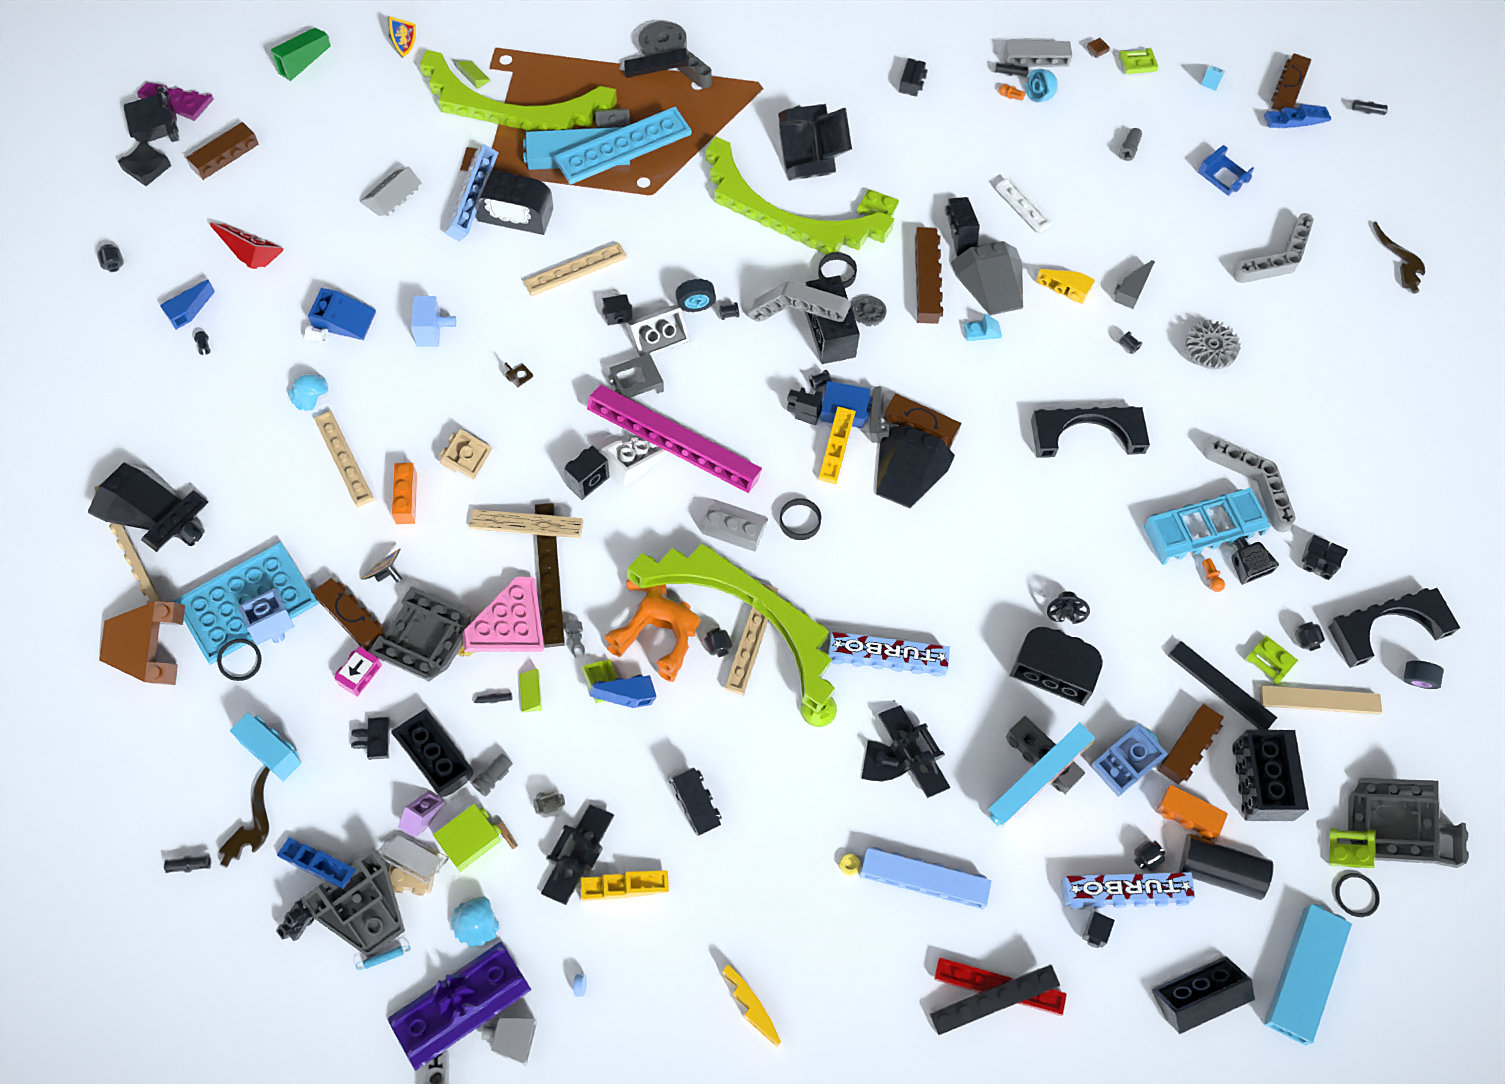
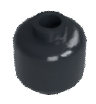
M112 244L101 246L96 253L100 267L109 272L118 271L124 264L120 249Z
M1311 621L1297 626L1298 630L1295 631V636L1300 648H1308L1309 651L1321 648L1320 644L1325 641V637L1319 624H1313Z
M720 627L707 632L704 638L709 654L711 656L717 655L718 658L729 654L728 650L733 646L728 632L725 629L721 630Z
M1145 840L1134 850L1136 857L1134 862L1141 870L1146 868L1148 871H1154L1165 862L1164 855L1166 852L1156 840L1153 842Z

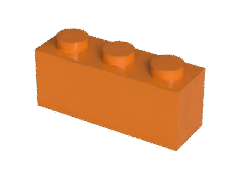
M394 463L392 516L396 524H415L417 471L414 463Z
M1169 785L1164 790L1156 810L1163 818L1174 820L1180 823L1183 828L1194 830L1200 833V836L1212 840L1220 835L1228 815L1227 812L1172 785Z

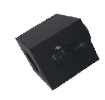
M627 294L602 298V314H604L608 326L632 320V304L629 303Z

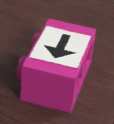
M359 646L356 651L351 652L345 665L336 671L334 679L338 686L358 697L382 667L379 658Z

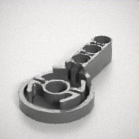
M670 21L651 23L641 30L638 37L640 51L645 56L687 48L686 31L679 24ZM688 50L689 65L677 69L699 87L709 88L712 85L711 68Z

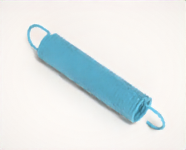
M404 947L393 948L361 962L365 969L374 967L404 955Z

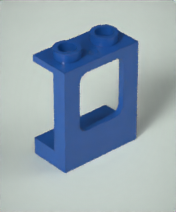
M1223 144L1202 162L1198 174L1227 196H1230L1233 192L1237 193L1244 183L1247 184L1252 179L1253 175L1251 174L1254 167L1245 171L1225 156L1228 147ZM1222 168H1227L1239 177L1230 188L1214 177Z

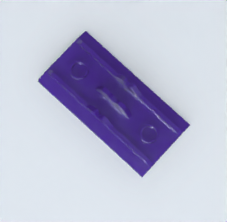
M501 941L455 973L446 975V979L443 981L438 980L436 986L387 1018L391 1029L415 1071L532 990Z

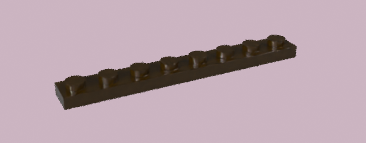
M554 503L534 505L535 514L555 516ZM537 535L545 648L565 646L557 536Z

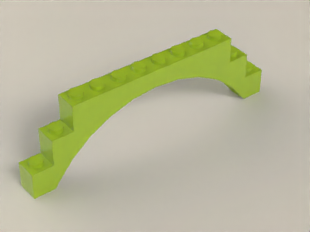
M426 50L420 62L422 76L431 78L429 81L431 93L440 96L439 105L441 112L527 131L572 130L574 124L590 127L596 113L595 110L614 109L617 102L616 89L599 86L581 97L564 103L547 106L506 104L489 99L462 83L450 70L443 54L440 52Z
M715 136L706 148V161L713 165L710 170V181L715 185H719L715 190V202L731 209L733 212L739 213L750 220H754L765 227H769L780 234H784L794 241L801 242L809 248L818 250L824 255L839 252L843 244L859 251L868 237L884 244L893 230L895 218L882 212L857 219L829 221L800 217L781 210L759 196L743 179L734 162L730 142Z
M701 543L689 558H686L682 552L671 548L658 563L653 557L647 556L642 552L628 567L627 578L642 589L665 584H693L728 593L753 606L775 626L789 646L800 675L802 703L819 714L832 697L835 687L828 680L822 679V676L829 669L832 659L826 652L819 650L829 633L825 626L812 620L808 614L796 609L789 601L780 598L775 591L767 589L759 580L753 579L743 569L731 564L727 558L715 553L711 547Z

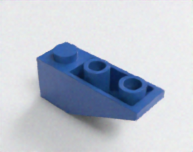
M207 279L159 306L171 325L177 330L190 323L215 291Z
M641 674L629 679L617 678L610 682L598 681L592 685L589 691V697L630 708L652 705L657 697L651 676H643Z

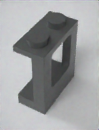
M650 353L609 367L610 375H608L610 385H614L616 389L614 391L626 398H631L653 389L656 390L657 394L664 392V382ZM634 367H640L646 381L629 388H623L617 374Z
M1440 822V833L1450 835L1453 838V857L1440 856L1439 864L1437 865L1459 868L1467 864L1469 859V852L1467 851L1469 833L1466 830V823L1462 822L1456 826Z

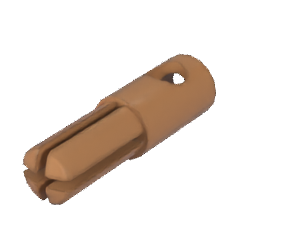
M500 822L497 824V827L500 829L501 835L511 849H515L518 844L505 824Z

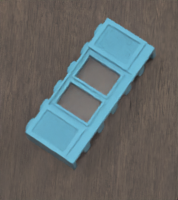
M1252 488L1239 489L1227 495L1222 494L1212 500L1204 499L1195 505L1187 504L1178 510L1170 509L1162 514H1153L1148 517L1144 525V529L1162 565H1166L1169 559L1175 556L1178 560H1181L1187 553L1192 551L1195 555L1200 554L1205 547L1211 546L1212 550L1217 549L1225 541H1228L1229 545H1231L1242 536L1246 540L1252 538L1256 532L1263 536L1271 527Z

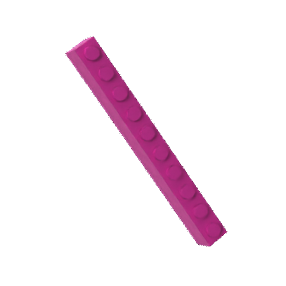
M600 384L589 396L587 410L749 494L758 482L762 467Z

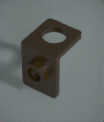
M507 362L504 363L505 377L517 388L534 377L524 364L513 370ZM524 371L527 375L525 378L519 379L517 373Z

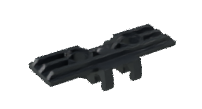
M901 705L879 713L878 717L893 740L890 746L903 769L911 770L927 799L950 789L949 783L935 762L945 756V753L939 749L928 731L927 723L914 727ZM899 730L905 731L907 735L901 737ZM920 733L932 753L928 750L925 752L920 750L916 742ZM921 764L928 768V773L921 771Z
M589 804L576 828L568 825L563 826V832L551 854L545 858L550 863L555 864V867L542 889L541 895L565 906L567 905L583 873L589 875L603 850L600 842L615 816L613 813ZM593 831V837L590 840L584 837L586 832ZM570 835H573V841L576 844L570 856L564 854L559 859L558 857ZM566 869H573V873L569 878H563V873Z

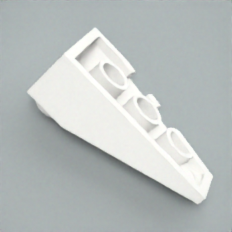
M637 437L623 443L621 440L615 441L601 449L602 455L608 459L610 476L622 487L637 480L670 454V452L645 439L638 440Z

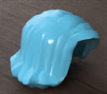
M303 374L291 384L292 389L289 390V397L292 404H295L298 410H313L318 396L325 394L329 390L326 379L322 378L319 374Z
M478 897L466 903L462 902L459 904V907L454 909V914L451 918V929L454 931L455 938H459L460 943L466 942L468 946L474 947L476 945H485L486 942L496 938L499 922L494 917L490 900L487 897Z

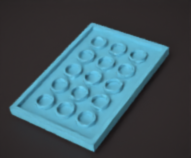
M281 542L173 600L175 603L186 605L184 621L209 665L217 662L218 653L227 642L234 639L254 641L238 608L239 605L276 588L283 600L291 619L318 605L316 598ZM235 643L230 645L222 654V658L247 644Z

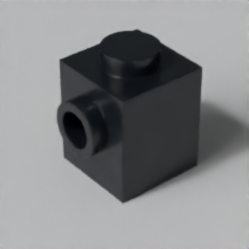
M1094 911L1089 916L1082 940L1087 941V944L1093 948H1103L1108 943L1115 920Z

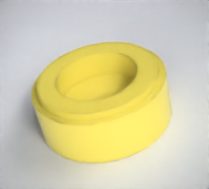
M852 853L845 854L839 863L840 870L847 876L856 875L861 867L859 857Z

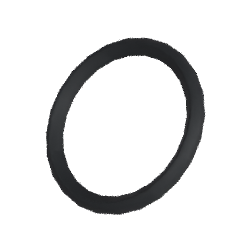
M234 639L227 642L220 649L217 656V665L220 672L226 678L233 681L250 679L258 672L262 663V655L259 648L253 642L246 639ZM235 643L248 644L257 654L255 669L243 677L229 675L222 666V654L227 647Z
M1350 873L1342 876L1336 884L1335 895L1337 902L1346 913L1363 918L1372 915L1378 909L1380 903L1379 891L1374 882L1368 877L1359 873ZM1352 877L1360 878L1372 887L1375 893V904L1371 910L1365 913H1357L1344 905L1340 897V887L1346 879Z

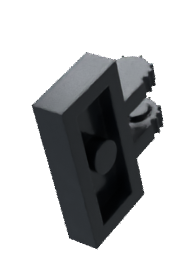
M389 717L368 718V729L360 728L351 731V736L367 737V741L352 742L351 748L367 749L368 760L389 758Z

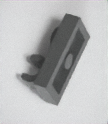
M629 108L595 110L597 128H615L630 125Z

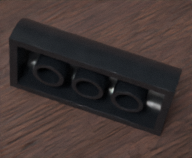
M424 709L391 731V734L439 797L453 794L472 777L474 773L473 768L427 709Z
M1188 833L1185 838L1179 873L1191 872L1192 879L1261 901L1269 890L1274 865L1271 859Z

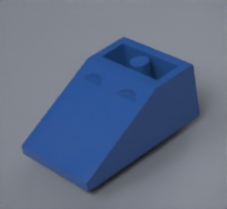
M321 287L308 314V318L314 328L328 329L329 333L364 341L376 310L339 291Z

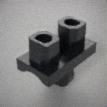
M301 900L296 901L291 910L285 914L284 922L277 927L276 932L282 940L290 937L294 942L301 937L306 927L313 923V915L303 907Z

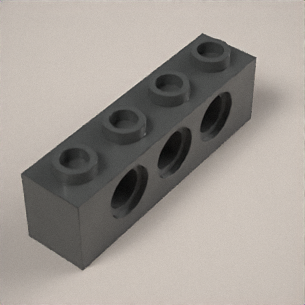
M1026 715L1008 731L1005 737L1009 745L1017 748L1022 753L1023 758L1033 765L1041 759L1039 753L1047 754L1056 745ZM1024 739H1030L1033 745H1028ZM1073 762L1063 771V774H1060L1052 782V785L1057 791L1063 792L1066 795L1082 779L1086 772Z

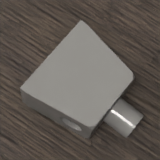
M499 1018L496 1028L484 1026L481 1040L493 1042L491 1051L494 1054L527 1066L537 1022L535 1019Z

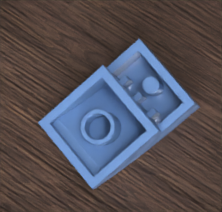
M1139 723L1096 759L1090 767L1119 798L1162 761L1168 753Z

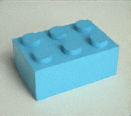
M247 713L229 730L243 747L283 782L302 764L297 758L299 754L294 750L295 748L289 742L280 738V735L273 728H269L258 715L253 717Z

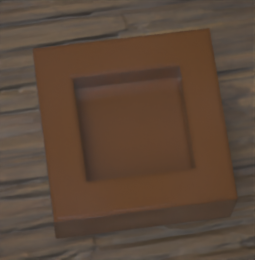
M1100 37L1088 43L1086 47L1096 58L1108 53L1110 49Z

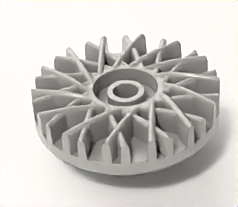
M1211 319L1209 322L1205 320L1202 324L1200 321L1189 331L1185 340V348L1189 357L1201 367L1212 370L1224 369L1233 364L1239 355L1241 343H1238L1240 337H1237V333L1235 335L1232 334L1234 329H1229V325L1227 328L1223 327L1224 322L1219 324V321H1216L1213 324Z

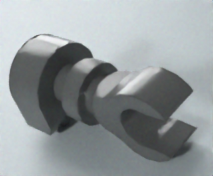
M582 622L565 623V632L571 634L570 640L573 641L571 647L572 655L575 657L574 650L577 647L582 649L584 655L585 647L581 643L582 634L579 633L583 631Z

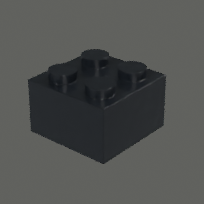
M593 445L588 449H584L576 459L569 461L564 468L567 487L581 500L585 499L610 478L608 459Z

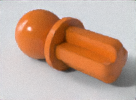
M1006 83L1000 85L998 89L999 94L1007 96L1008 99L1014 98L1022 101L1025 97V92Z
M1211 558L1203 560L1202 565L1207 574L1205 578L1207 580L1211 579L1209 583L1210 589L1214 592H1221L1225 588V581L1218 577L1221 572L1216 570Z

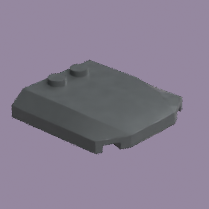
M411 586L401 601L403 607L385 635L377 638L369 653L388 664L430 682L449 668L464 644L462 633L470 625L471 614L463 608Z
M1360 778L1357 787L1349 796L1348 831L1367 832L1368 830H1375V860L1439 864V781ZM1349 839L1351 844L1368 845V840Z

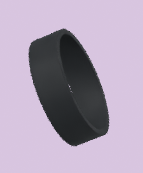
M841 252L825 255L819 263V279L826 278L821 271L825 263L832 260H841L848 263L854 270V275L850 279L843 281L844 288L851 286L857 274L855 260Z
M792 499L781 509L780 528L791 539H810L820 529L821 511L814 502L808 499ZM803 505L811 508L816 513L819 523L812 531L800 534L790 531L784 525L782 516L790 507Z

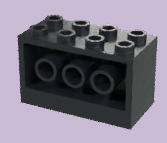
M840 275L805 282V286L848 299ZM851 306L842 322L805 312L821 364L856 358L860 332Z
M1246 730L1232 745L1233 755L1236 756L1235 772L1239 776L1238 792L1242 795L1241 812L1245 815V821L1297 820L1309 810L1296 731Z

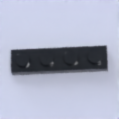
M687 48L625 60V76L629 78L688 66L689 52Z

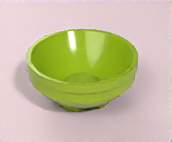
M831 697L826 703V707L819 714L804 703H801L800 711L802 718L813 727H825L831 724L837 713L835 700Z

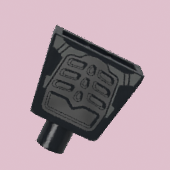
M1241 537L1234 542L1238 550L1232 555L1231 560L1242 585L1272 574L1278 568L1279 563L1261 542L1249 545L1245 537Z

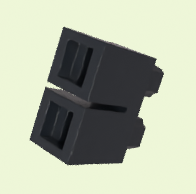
M801 387L800 391L790 389L787 396V401H789L787 411L795 413V419L816 426L822 411L823 392L815 391V394L812 395L805 393L804 387Z
M1313 535L1307 542L1301 559L1304 562L1303 570L1314 572L1318 568L1322 570L1321 578L1330 580L1341 568V563L1348 549L1333 542L1329 545L1330 541Z

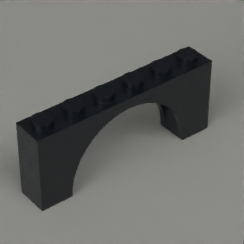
M1143 407L1039 409L1033 412L1031 418L1037 458L1055 457L1059 449V436L1069 427L1082 423L1097 424L1112 431L1123 443L1127 455L1146 454L1150 446Z
M1438 587L1430 590L1429 588H1424L1417 592L1418 594L1412 595V593H1408L1399 600L1393 598L1380 606L1374 604L1369 606L1367 610L1362 611L1358 609L1351 612L1348 616L1339 615L1335 617L1328 628L1349 668L1368 663L1375 656L1370 643V630L1374 620L1382 616L1399 615L1410 618L1421 624L1435 641L1456 633L1461 627Z

